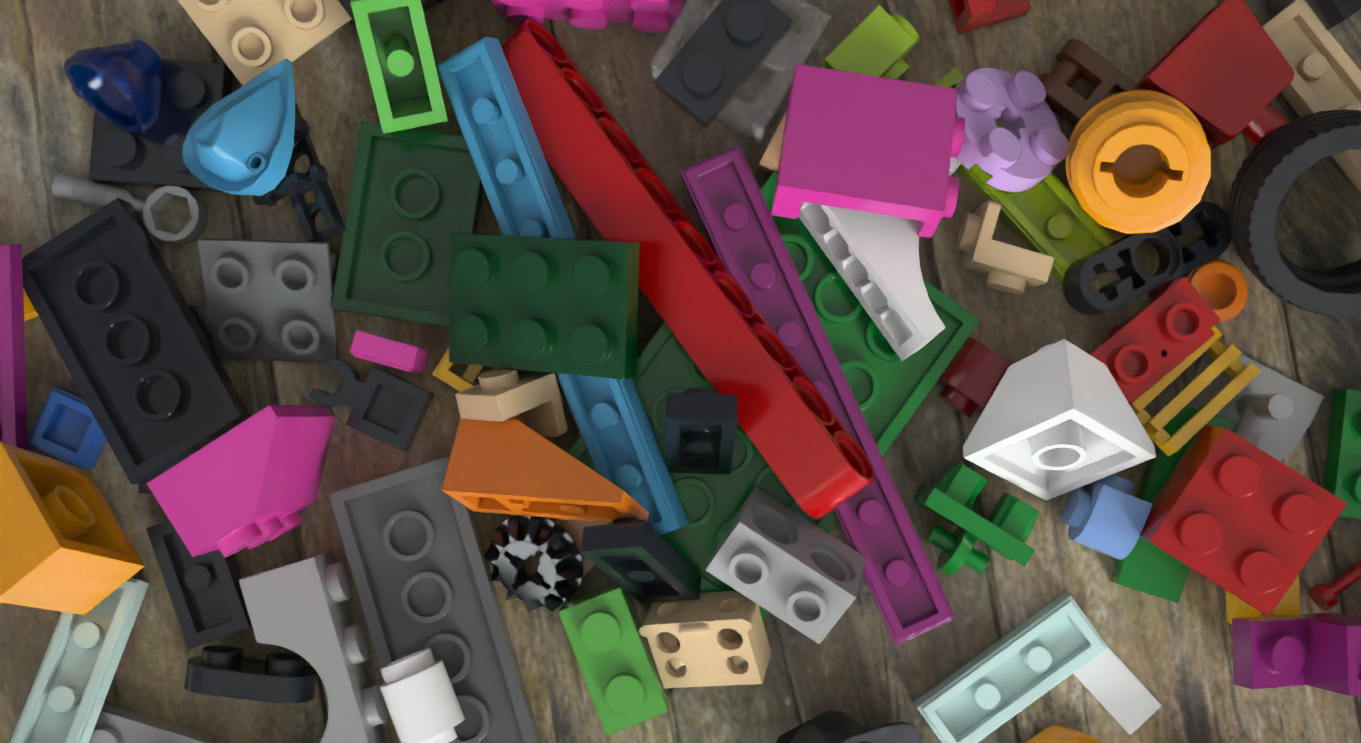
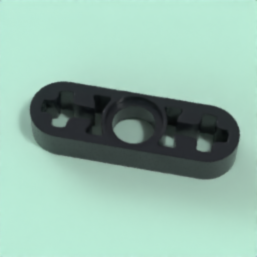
M1199 202L1181 221L1154 233L1128 234L1073 262L1066 270L1063 278V292L1067 302L1073 309L1086 315L1116 310L1225 252L1231 242L1232 233L1230 231L1228 215L1215 203ZM1197 224H1200L1204 234L1196 242L1181 246L1176 237L1190 232L1197 227ZM1142 241L1150 243L1158 253L1159 266L1154 275L1145 273L1138 265L1136 252ZM1116 270L1120 279L1102 286L1098 290L1099 293L1093 294L1089 283L1094 281L1096 275Z

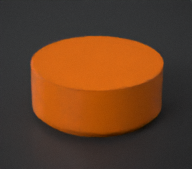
M1212 259L1181 275V277L1185 276L1218 315L1221 319L1218 322L1235 317L1246 303L1248 296L1246 279L1240 269L1228 261Z

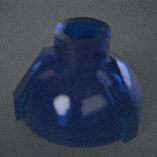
M133 39L130 43L104 47L94 46L76 51L65 61V74L72 85L71 89L111 124L126 131H141L145 134L158 120L161 79L157 75L164 69V64L157 52L145 42Z

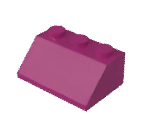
M268 405L147 483L148 487L192 557L219 549L224 558L245 547L250 550L267 540L272 543L301 526L304 521L299 513L317 502L336 415L327 406Z

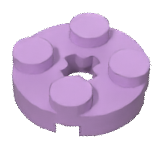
M980 68L971 71L954 88L958 89L955 116L965 118V133L957 159L968 170L977 164L985 172L993 175L985 183L996 189L1008 192L1028 190L1049 175L1056 165L1069 154L1070 146L1068 140L1061 132L1053 111L1045 101V87L1030 72L1020 71L1014 76L1000 69ZM995 122L1000 124L1003 128L998 127Z

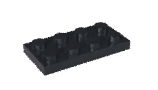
M116 198L22 258L23 288L131 484L147 483L251 417L131 203Z

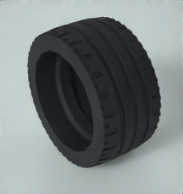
M1360 110L1319 111L1295 118L1290 123L1281 125L1278 129L1269 133L1267 138L1262 139L1250 151L1249 157L1244 159L1241 168L1236 173L1237 177L1232 183L1231 193L1229 194L1228 217L1234 246L1245 266L1274 295L1289 304L1315 314L1335 317L1336 315L1341 317L1361 315V258L1356 262L1329 270L1305 269L1290 262L1277 247L1274 235L1278 206L1294 179L1317 161L1349 149L1361 150Z

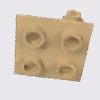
M177 0L242 85H245L260 73L286 58L294 62L352 20L339 0Z

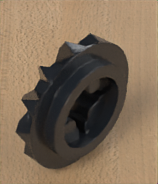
M515 515L505 520L490 535L492 538L491 545L484 557L493 565L491 581H500L507 589L506 600L519 598L524 601L528 612L539 607H546L553 612L561 604L570 600L579 589L584 572L580 550L571 535L556 522L546 517ZM540 550L543 555L539 559L541 563L538 566L537 572L533 576L531 574L528 576L524 569L527 562L526 559L530 555L534 556Z

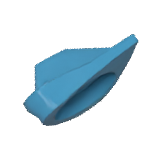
M286 58L260 73L238 90L214 103L191 126L182 145V158L189 171L204 184L229 194L262 196L275 189L284 178L294 148L295 86L292 62Z

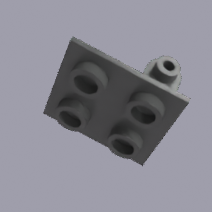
M220 238L198 239L208 322H211L214 351L218 359L325 362L327 358L339 359L335 310L331 309L333 298L332 276L337 274L340 252L330 251L329 242Z

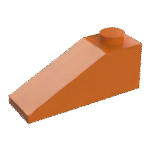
M516 415L502 422L460 418L441 490L473 512L612 522L620 517H633L647 522L649 512L630 495L526 426L523 418Z

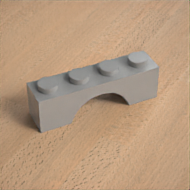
M332 550L240 579V587L257 643L281 646L299 654L311 664L324 684L328 698V721L320 743H389L383 723H386L388 718L387 706L378 685H371L365 661H368L370 656L367 636L359 623L353 624L347 599H350L352 595L349 575L341 562L335 563Z

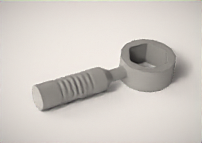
M58 173L52 183L53 195L65 200L98 208L104 207L116 198L131 203L135 211L143 213L144 223L150 233L172 244H187L195 241L203 234L208 224V211L204 201L197 194L179 186L167 185L158 188L144 201L136 199L129 190L65 173ZM175 196L187 199L192 217L178 234L165 232L160 213Z

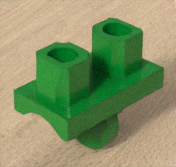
M955 461L938 477L933 487L922 484L913 498L920 505L957 527L951 534L937 524H934L925 537L926 541L942 550L937 560V569L951 576L965 564L977 573H982L987 567L990 558L974 548L976 540L1007 559L1014 560L1025 567L1035 551L1026 545L1025 542L1032 531L1039 511L1019 498L1004 492L986 520L970 510V507L987 479L964 464Z

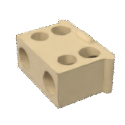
M738 591L700 593L698 600L652 602L639 629L640 635L648 639L664 689L762 684L772 654L759 605ZM738 633L741 635L742 641L738 638ZM745 661L748 663V666L744 668L737 667ZM683 665L686 666V669L683 671L677 670L679 667Z

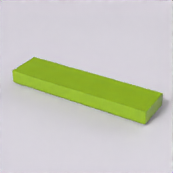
M954 67L934 86L954 89L965 77ZM995 122L998 127L1003 128L1000 124ZM963 164L957 168V171L985 201L989 199L1002 203L999 213L1000 218L1031 251L1055 257L1051 273L1062 285L1064 274L1073 262L1115 241L1096 220L1082 209L1079 201L1053 172L1028 190L1008 192L996 189L985 183L993 175L985 172L977 164L973 165L969 170Z

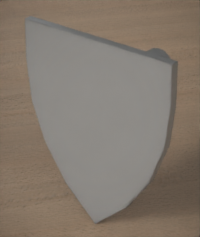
M1205 352L1196 367L1193 379L1213 362ZM1241 354L1237 358L1245 366L1252 362L1261 372L1216 415L1236 421L1233 433L1281 462L1295 449L1311 425L1324 396ZM1222 371L1186 406L1200 409L1232 378L1225 371Z

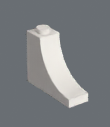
M951 157L949 176L962 164L957 158ZM802 202L798 217L901 361L923 348L946 328L936 313L923 282L919 260V236H917L919 220Z

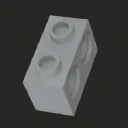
M755 486L724 530L705 570L820 644L856 599L866 557Z

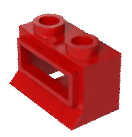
M1185 276L1173 279L1150 291L1148 295L1153 299L1151 303L1124 325L1113 327L1104 342L1093 351L1087 352L1106 364L1130 405L1215 335L1211 327L1221 319Z

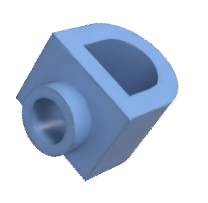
M1112 474L1083 486V489H1075L1065 505L1062 522L1069 525L1068 536L1070 540L1122 560L1129 555L1136 545L1153 504L1132 496L1137 485L1136 483Z

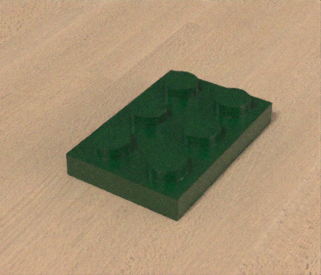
M361 121L344 224L346 230L343 231L331 309L449 328L450 233H477L484 189L464 136L412 128L383 134L381 124Z
M466 232L450 233L449 363L621 380L635 377L640 242Z

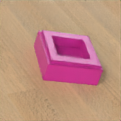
M356 330L350 352L357 358L421 374V371H426L431 350Z

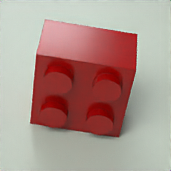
M1205 425L1198 432L1151 502L1153 506L1140 536L1269 617L1347 503L1227 428Z

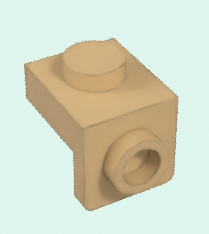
M988 199L975 209L974 214L966 212L962 219L955 242V248L963 251L958 268L988 276L987 286L1012 294H1023L1025 287L1033 288L1047 283L1055 257L993 240L992 237L1002 203Z
M497 368L480 374L478 376L479 385L455 394L461 419L502 422L517 415L525 420L526 426L541 436L558 437L568 430L563 409V397L558 387L556 373Z

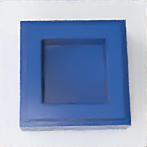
M53 386L27 444L85 470L95 468L107 439L81 394L65 387Z

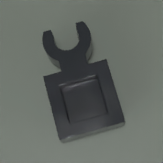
M327 358L324 366L337 371L341 375L342 387L333 395L328 391L313 388L310 393L311 398L318 404L327 407H341L345 405L353 407L345 425L402 451L409 450L435 393L379 367L372 366L366 381H363L358 370L351 363L341 359Z

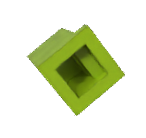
M879 5L824 59L821 68L900 80L911 68L904 59L909 51L920 41V38L915 28L904 17L895 13L890 16Z

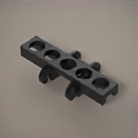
M295 100L294 144L298 143L292 151L286 172L287 178L282 179L275 189L262 196L252 195L254 203L258 205L273 206L277 203L276 201L285 196L290 197L306 241L326 242L345 231L346 228L327 182V170L320 164L310 139L309 124L307 120L302 118ZM302 155H307L310 161L306 174L294 172L295 162ZM313 189L317 201L307 204L304 194ZM320 211L328 227L322 232H319L315 226V219Z

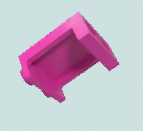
M796 64L787 105L771 215L798 219L802 202L919 220L917 236L931 238L941 218H951L953 216L958 198L959 178L949 176L951 157H958L965 133V118L955 116L958 89Z

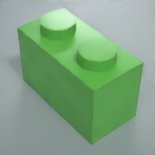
M350 0L383 134L448 121L421 0Z
M613 581L574 596L564 602L558 612L606 736L668 712L669 692L667 688H663L647 637H643L639 633L642 623L631 595Z

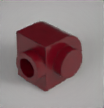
M968 337L939 377L938 382L944 386V389L938 396L968 418L975 411L982 414L1005 372L1012 364L984 344Z

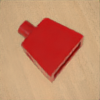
M1222 0L1210 9L1137 84L1144 90L1167 94L1189 108L1200 122L1206 138L1214 144L1210 150L1232 140L1239 133L1256 147L1262 139L1268 137L1269 133L1275 131L1281 125L1289 123L1270 102L1293 80L1294 70L1243 0Z

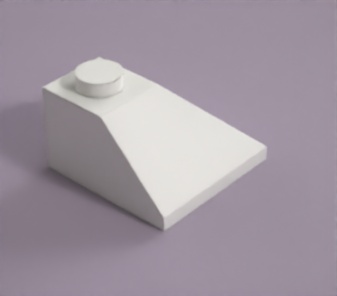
M1066 339L1043 346L1036 353L1008 367L963 445V458L1046 501L1156 457L1153 442L1106 364Z

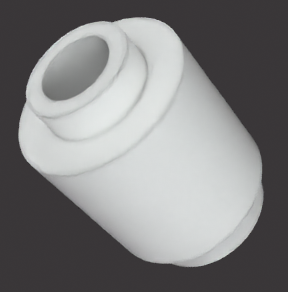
M430 647L409 654L380 668L385 681L380 686V690L401 743H449L457 738L454 727L463 722L465 717L442 660L435 661Z

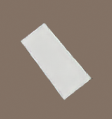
M1110 648L1104 650L1073 673L1129 735L1162 707Z

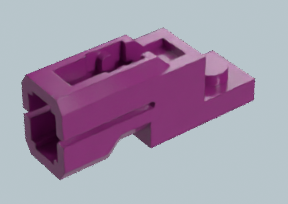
M1332 612L1232 618L1234 685L1249 689L1308 685L1348 696L1361 695V616Z

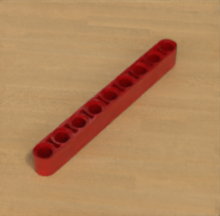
M526 19L506 39L501 47L546 160L605 240L640 242L638 286L712 388L723 395H737V422L793 499L810 516L816 519L823 518L874 480V469L869 459L560 43L539 23Z

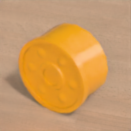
M1128 90L1102 99L1080 118L1068 140L1070 148L1069 154L1065 158L1066 175L1069 186L1082 209L1101 226L1125 234L1154 233L1181 221L1200 202L1211 177V150L1200 122L1183 103L1158 91Z

